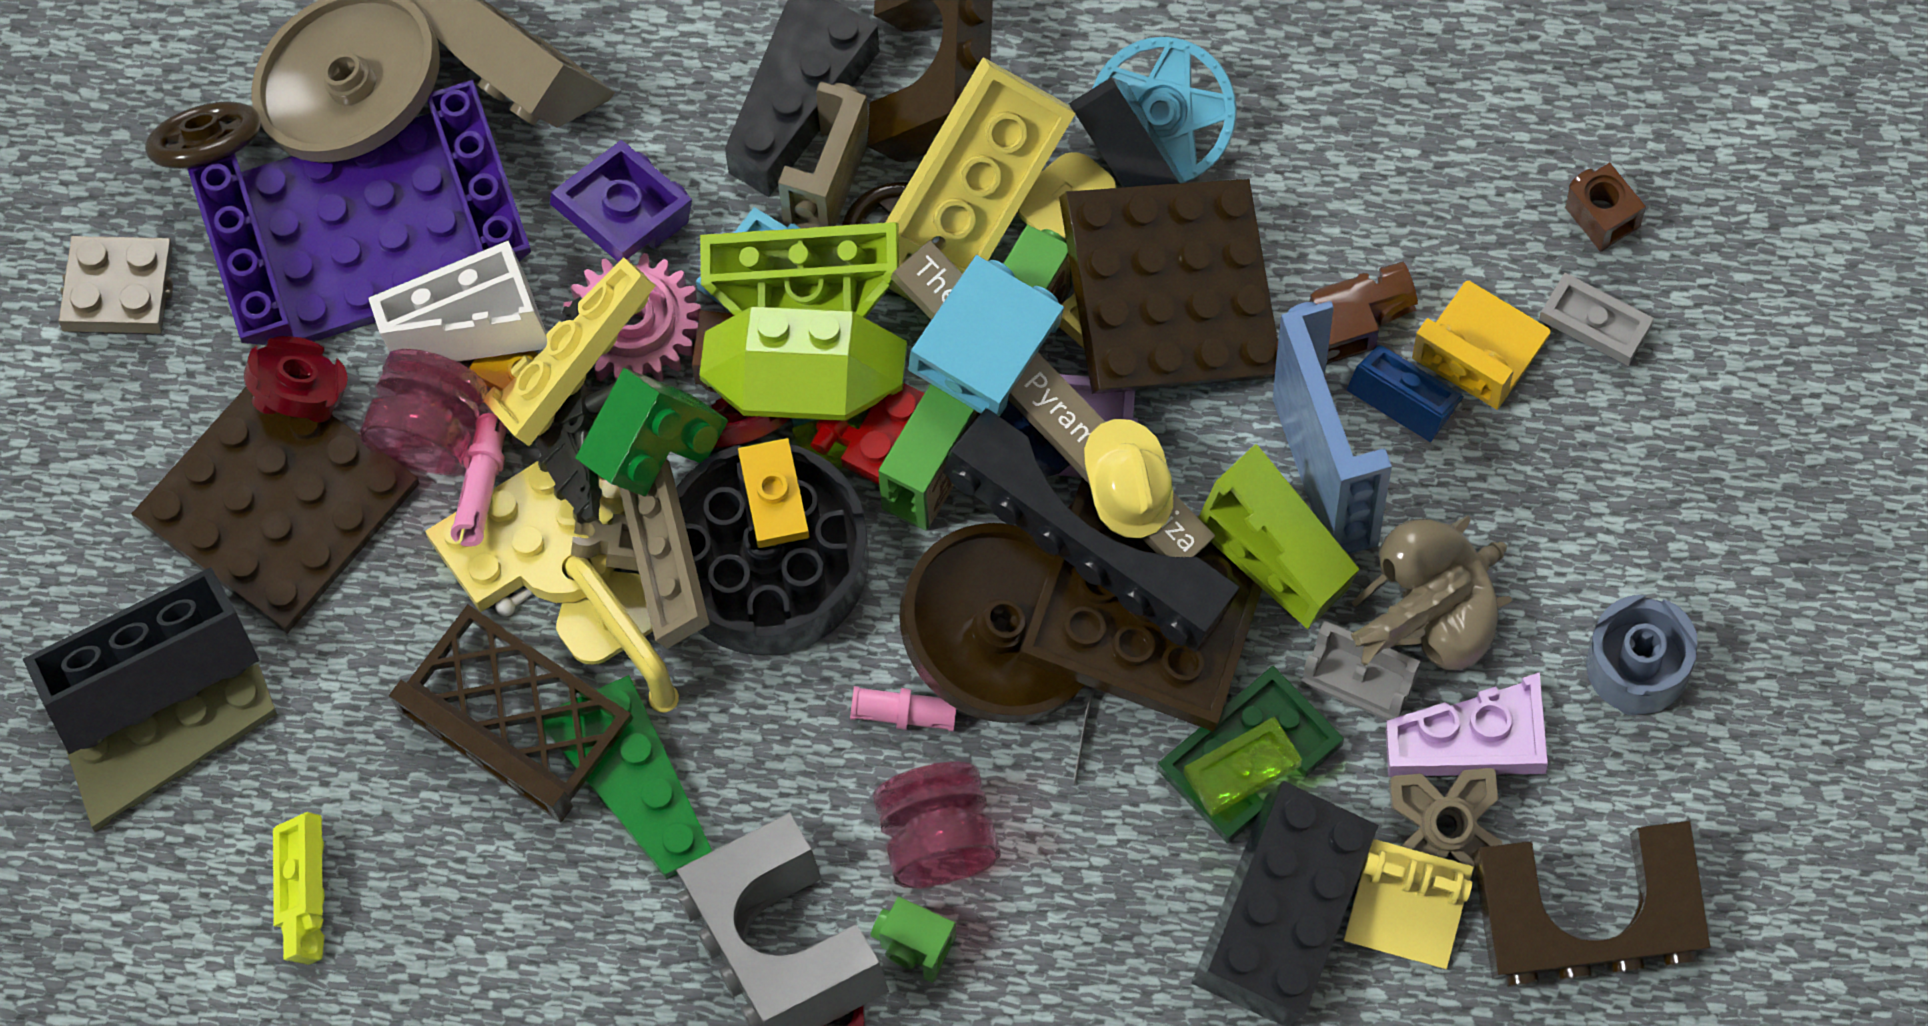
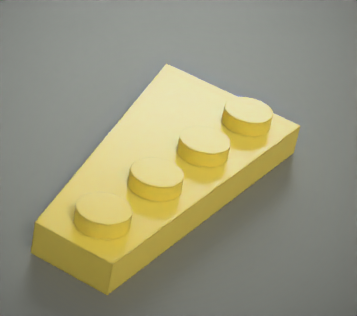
M623 257L579 301L578 312L580 314L573 321H559L546 334L547 346L533 360L524 356L511 369V373L515 378L502 391L493 387L482 400L516 438L530 446L538 435L543 434L549 429L553 423L555 413L566 399L582 387L586 374L600 356L612 349L616 343L618 333L629 319L645 307L649 294L656 285L639 268Z

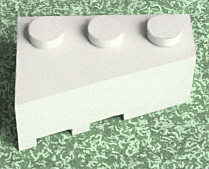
M509 241L368 298L380 335L399 370L541 350L547 346V333L527 278Z

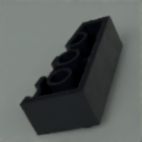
M787 0L725 146L728 173L765 196L770 197L778 186V181L784 167L792 168L820 131L816 95L819 83L824 82L831 85L842 83L853 87L880 52L878 25L836 0Z

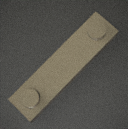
M666 459L646 497L620 487L619 489L655 641L668 649L708 626L709 620L670 461Z

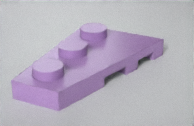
M1540 673L1522 678V683L1498 690L1495 686L1479 691L1476 698L1454 705L1444 702L1387 720L1388 777L1409 774L1454 776L1459 775L1463 770L1493 768L1496 771V775L1546 774L1548 760Z

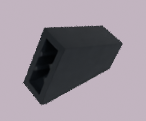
M1111 77L1069 103L1122 187L1185 183L1128 83Z

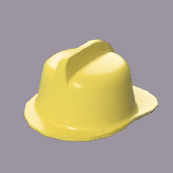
M1113 419L1100 424L1089 435L1084 447L1085 468L1099 518L1111 531L1126 538H1143L1156 533L1167 523L1173 509L1172 476L1166 463L1164 451L1157 437L1145 426L1132 420Z

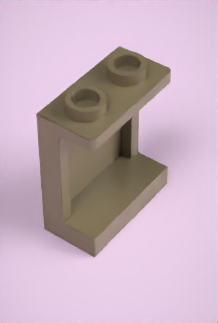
M824 82L819 83L816 95L820 133L829 137L814 174L785 166L782 171L778 187L783 225L786 227L790 224H795L800 228L836 226L867 149L868 141L867 97L852 86L842 83L835 85Z

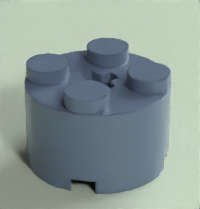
M1632 595L1622 598L1611 604L1601 614L1594 629L1586 656V668L1590 683L1596 693L1606 703L1619 709L1624 714H1649L1667 708L1682 695L1692 673L1697 656V633L1695 627L1680 607L1665 599L1661 602L1645 598L1646 595Z

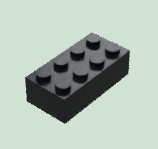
M212 567L23 658L43 706L69 755L80 749H88L98 745L106 736L126 726L141 724L148 720L153 713L175 702L190 700L200 690L222 679L234 678L242 674L248 666L260 661Z
M1282 781L1264 798V803L1257 816L1191 984L1284 1026H1290L1303 1018L1309 1007L1379 825L1286 781Z

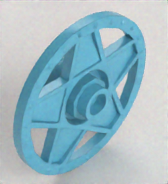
M1173 37L1147 38L1132 43L1120 50L1100 71L1093 88L1111 77L1128 83L1185 182L1195 179L1209 170L1227 149L1236 124V97L1224 68L1203 48L1186 40ZM1164 48L1149 77L1118 68L1122 63L1140 52ZM1191 54L1196 56L1212 71L1223 94L1191 88ZM1224 121L1215 146L1197 164L1194 131Z

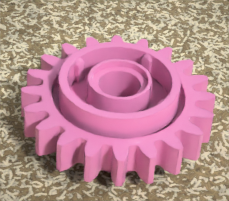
M644 253L639 259L638 265H635L656 286L649 294L645 307L635 314L643 317V320L635 325H625L618 333L616 343L612 349L606 354L601 355L596 361L595 373L598 381L604 380L610 372H614L615 380L617 381L622 369L627 368L644 376L650 372L657 381L662 382L664 381L662 370L664 365H668L671 369L678 372L681 370L678 353L693 356L694 348L690 339H696L698 327L696 321L699 320L701 306L694 303L697 300L695 287H684L686 280L682 270L669 276L668 260L663 259L652 269L648 254ZM606 258L602 259V275H597L589 269L584 271L588 287L572 284L571 291L574 299L583 298L613 268ZM572 301L564 302L563 307H570Z

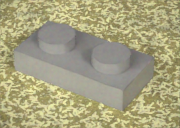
M1564 273L1543 307L1539 320L1629 366L1650 331L1654 318Z

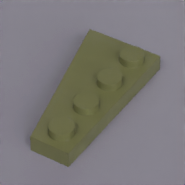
M259 664L248 667L242 674L234 678L222 679L200 690L190 700L175 702L153 713L148 720L141 724L126 726L106 736L101 743L92 748L80 749L70 755L67 752L94 832L109 824L112 818L129 807H135L152 796V792L172 779L180 778L195 768L197 763L217 750H223L277 715Z

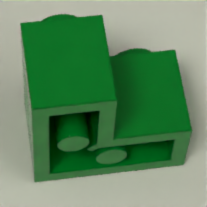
M623 368L575 458L610 484L646 497L670 452L701 463L711 454L728 419L689 393Z

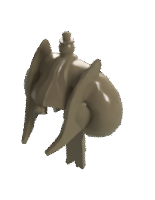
M1465 516L1451 525L1431 519H1416L1396 526L1385 537L1379 551L1382 574L1361 592L1352 604L1357 607L1388 581L1392 583L1397 581L1402 588H1405L1403 599L1396 605L1389 606L1387 613L1351 634L1356 647L1364 646L1361 663L1364 666L1368 665L1372 658L1384 649L1413 644H1422L1423 653L1437 667L1445 670L1466 669L1480 661L1494 641L1499 617L1498 608L1512 601L1510 596L1496 597L1493 584L1487 572L1489 567L1504 558L1507 545L1504 542H1491L1477 553L1473 545L1463 535L1471 521L1469 516Z

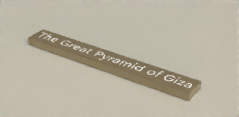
M929 240L893 272L891 279L932 320L963 274ZM1037 352L1010 392L1008 400L1089 483L1084 461V447L1089 435L1100 424L1105 423V421ZM1173 492V509L1167 523L1156 533L1142 539L1156 554L1171 557H1194L1212 541L1215 535Z

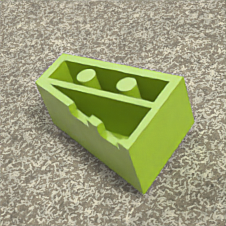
M1257 443L1215 481L1198 516L1215 535L1211 543L1307 629L1347 592L1359 571V568L1352 561L1349 554L1334 539Z

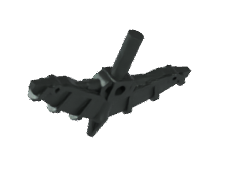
M582 297L573 300L570 307L564 306L562 314L566 316L564 321H573L580 314L578 312V303ZM585 379L582 387L575 394L570 395L555 413L553 423L549 429L543 434L538 435L532 443L537 444L541 453V457L538 458L540 470L549 472L556 484L554 486L555 497L559 500L566 499L574 508L573 518L579 524L599 519L602 489L599 487L598 474L575 457L615 383L594 392L586 387ZM515 436L511 438V444L514 447L526 446L525 443Z

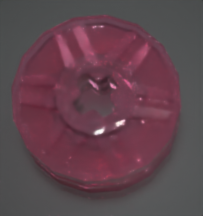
M417 349L390 351L382 366L383 374L379 377L375 386L380 397L373 398L368 405L358 433L361 442L371 452L381 455L383 451L404 467L435 475L456 473L462 465L471 439L469 430L466 427L472 426L477 421L480 413L478 408L484 402L487 393L485 382L474 371L459 362L439 354Z
M953 761L913 768L880 784L872 793L876 813L881 815L879 817L881 832L892 837L886 844V852L895 884L903 888L920 889L969 878L993 866L1001 857L992 818L980 814L987 807L985 792L980 790L982 784L978 767L971 763Z

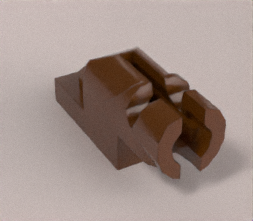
M1404 261L1379 268L1377 283L1369 279L1368 273H1360L1358 277L1319 288L1310 294V302H1314L1317 305L1331 301L1334 307L1326 364L1374 350L1378 340V322L1380 327L1405 314L1417 311L1415 305L1418 304L1415 286ZM1276 341V355L1278 350V341Z

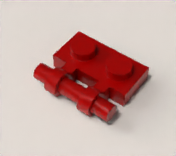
M903 383V390L892 396L890 394L877 404L867 409L870 412L859 429L847 423L849 419L846 421L819 419L816 424V428L819 431L810 446L822 455H828L835 442L847 447L841 457L842 467L880 485L878 470L925 393Z

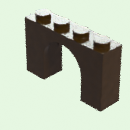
M874 0V16L903 32H913L943 20V33L933 62L917 81L906 88L869 103L867 147L896 162H908L927 153L982 58L984 57L991 61L993 0Z
M1691 821L1637 827L1630 833L1638 884L1637 908L1632 920L1619 935L1604 940L1593 941L1574 937L1560 929L1551 920L1541 900L1532 841L1478 848L1473 853L1492 979L1506 978L1507 987H1517L1539 983L1538 973L1559 971L1560 980H1571L1592 976L1591 966L1611 964L1613 973H1625L1645 969L1643 960L1664 957L1666 967L1696 963V953L1704 952L1711 948Z

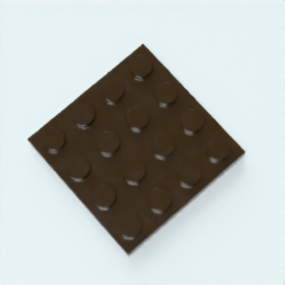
M1250 179L1066 191L1059 196L1092 394L1259 380L1275 377L1277 359L1275 351L1278 338Z
M245 387L131 514L136 522L202 571L212 567L222 586L288 634L420 482L416 475L333 415L328 421L315 422L308 418L292 417L281 413L265 414L253 406V395Z
M1082 477L1070 510L1088 526L1108 538L1137 550L1156 554L1142 538L1123 537L1111 531L1102 522L1094 505L1090 484ZM1211 542L1194 557L1200 558L1240 588L1229 610L1199 649L1194 652L1185 645L1180 646L1168 640L1161 632L1160 627L1143 615H1135L1126 610L1120 604L1118 597L1101 585H1093L1085 581L1077 573L1073 565L1057 554L1053 557L1017 660L1214 732L1219 722L1262 588Z

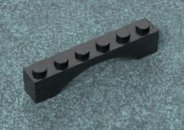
M987 407L949 453L943 473L949 477L951 483L959 491L967 495H975L989 505L993 513L1001 521L1020 527L1033 537L1035 543L1043 551L1051 555L1058 554L1073 565L1077 573L1085 581L1093 585H1101L1118 597L1120 604L1126 610L1135 615H1143L1160 627L1163 635L1174 644L1185 645L1196 652L1231 607L1240 587L1200 558L1171 557L1143 552L1118 543L1088 526L1065 506L1048 485L1035 460L1029 438Z

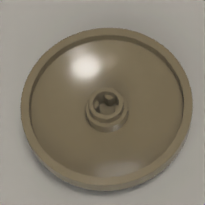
M318 0L299 11L278 30L258 61L252 80L251 98L253 108L260 116L261 127L280 149L302 160L336 162L368 153L399 134L417 116L427 102L439 71L440 48L438 39L421 10L410 0Z

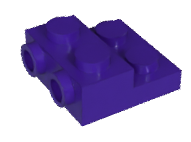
M623 140L618 141L554 189L550 196L551 206L617 262L623 257L625 259L630 258L647 244L655 249L689 222L692 198L688 196L686 190L679 183L670 181L652 165L647 156L641 152L634 151Z

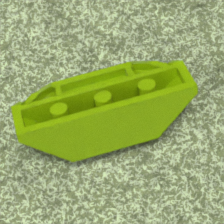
M897 222L700 235L701 286L722 303L734 316L750 307L853 311L867 318L894 282L891 276L899 267V224Z
M750 307L705 331L699 375L703 383L708 387L711 386L726 402L744 416L846 421L874 406L890 394L892 396L903 390L907 341L853 311Z

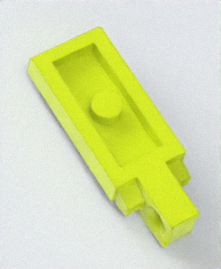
M309 812L303 813L273 828L274 926L281 927L283 933V960L305 965L322 960L325 935L320 930L323 924L321 916H323L325 897L322 887V854L324 850L322 815Z

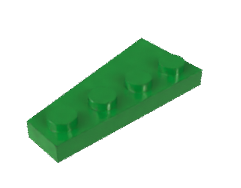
M628 675L596 689L631 713L633 720L586 782L607 809L609 808L624 826L627 833L662 875L668 879L678 874L677 869L713 851L631 677ZM582 696L578 697V703L588 701ZM571 701L566 702L560 706L570 705ZM603 710L580 713L583 737L603 734L615 718ZM573 715L544 720L545 734L554 743L576 739ZM593 746L585 748L586 756ZM577 749L562 752L563 756L576 770L579 766Z

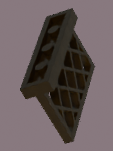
M469 604L463 609L407 683L400 680L388 695L400 713L560 823H562L574 807L571 803L573 797L633 720L631 713ZM472 623L487 632L488 650L461 654L459 639ZM496 639L506 646L497 648ZM453 649V656L446 657L448 653ZM521 655L528 660L530 677L501 682L499 658ZM491 660L494 684L465 688L462 665ZM536 666L548 674L537 675ZM455 667L458 690L435 694L424 686L435 670ZM561 682L569 687L570 705L542 710L539 686ZM532 687L535 711L506 716L503 693ZM577 693L588 701L578 703ZM496 695L499 718L476 722L469 717L467 699ZM459 701L460 710L449 702ZM603 710L615 718L603 734L583 737L580 713ZM573 715L576 739L547 744L544 720ZM536 722L540 746L516 749L510 745L509 726ZM500 728L501 738L490 730ZM593 746L586 756L585 748ZM577 749L579 766L567 782L551 773L549 754ZM541 756L542 766L531 758Z

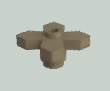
M1493 768L1461 771L1445 797L1423 774L1397 775L1389 779L1391 809L1419 827L1401 845L1402 847L1441 858H1446L1448 853H1450L1457 862L1474 866L1471 876H1476L1473 853L1480 847L1503 845L1500 839L1477 825V819L1498 800L1496 771ZM1443 815L1452 818L1455 824L1453 833L1448 836L1442 835L1436 825L1437 819Z

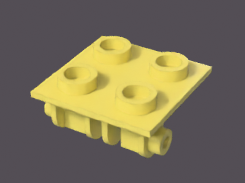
M1373 839L1363 865L1343 941L1447 969L1465 901H1468L1471 892L1472 881L1470 879L1474 866Z

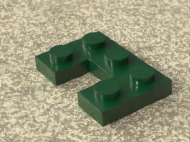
M1273 665L1223 707L1214 732L1199 727L1157 763V771L1216 833L1229 844L1257 819L1264 800L1235 771L1270 742L1306 778L1343 746L1344 737Z

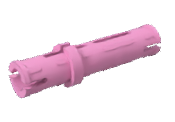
M485 413L477 418L472 445L469 447V450L465 451L463 458L466 472L454 524L450 531L452 539L457 542L460 539L461 530L464 529L460 544L462 546H477L483 541L495 479L499 471L502 472L505 463L502 449L508 428L500 420L498 430L495 431L498 417L494 413Z

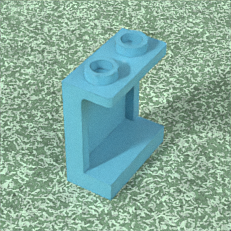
M975 255L912 348L908 370L977 412L982 413L987 407L1000 417L1007 406L1010 392L1050 332L1055 333L1060 326L1064 306L1060 305L1057 298L1045 288L1040 286L1030 287L1015 278L1014 273L1003 263L996 260H989L988 262Z

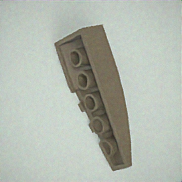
M410 0L426 17L435 36L468 68L482 77L478 86L500 101H503L506 96L514 101L510 110L534 126L541 119L558 128L610 101L615 93L539 36H534L516 24L518 21L485 0Z

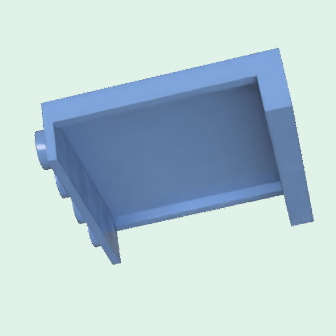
M1331 301L1317 305L1314 302H1304L1292 307L1287 313L1281 314L1272 399L1312 512L1348 554L1376 547L1379 544L1392 466L1385 448L1353 457L1325 380L1334 307Z

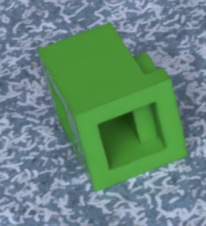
M898 896L891 911L883 908L879 913L872 928L871 937L880 941L881 948L887 950L885 956L890 961L907 969H913L915 964L923 967L924 979L934 983L956 939V923Z

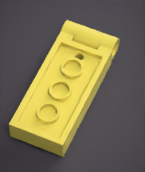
M983 57L885 222H897L899 224V266L929 240L932 242L937 236H941V238L933 244L962 274L975 255L988 261L1075 116V112L1070 106ZM895 282L889 287V290L914 302Z

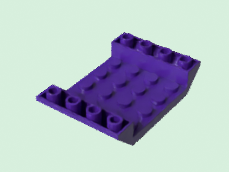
M473 80L432 92L427 100L431 113L414 118L399 134L382 146L351 159L336 162H312L290 156L241 171L236 155L233 154L211 164L187 168L241 343L267 346L268 339L277 336H293L313 342L375 323L376 320L368 299L369 297L506 241H509L519 262L531 253L528 239Z

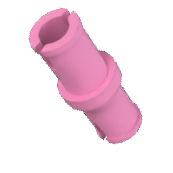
M854 686L851 720L862 719L896 723V729L907 730V725L947 729L954 732L956 708L939 697L911 694V689L901 688V692L897 693L863 689Z

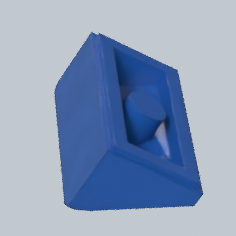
M1380 344L1357 365L1346 391L1430 443L1464 397L1459 392Z

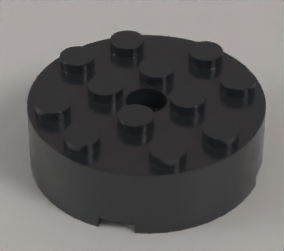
M741 444L729 447L713 454L695 466L676 487L709 620V625L697 632L724 648L745 654L777 655L800 650L816 643L834 631L852 612L862 594L868 575L869 548L861 502L850 482L834 465L807 449L790 444L809 538L777 544L775 549L771 548L765 551L753 550L758 544L738 448H741Z

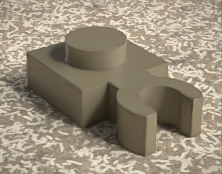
M613 514L612 525L602 524L600 520L583 524L575 521L574 534L587 535L589 538L573 537L571 555L579 558H591L597 554L607 555L606 567L639 571L626 515Z

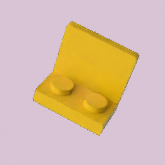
M1465 281L1438 320L1434 322L1427 318L1419 328L1415 337L1412 359L1498 410L1548 340L1550 329L1473 282Z

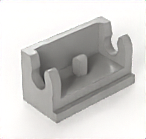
M1324 620L1318 632L1312 655L1309 654L1307 657L1301 684L1385 720L1400 717L1417 680L1420 661L1387 648L1375 655L1369 664L1364 666L1361 663L1364 646L1356 647L1355 641L1351 638L1353 632Z

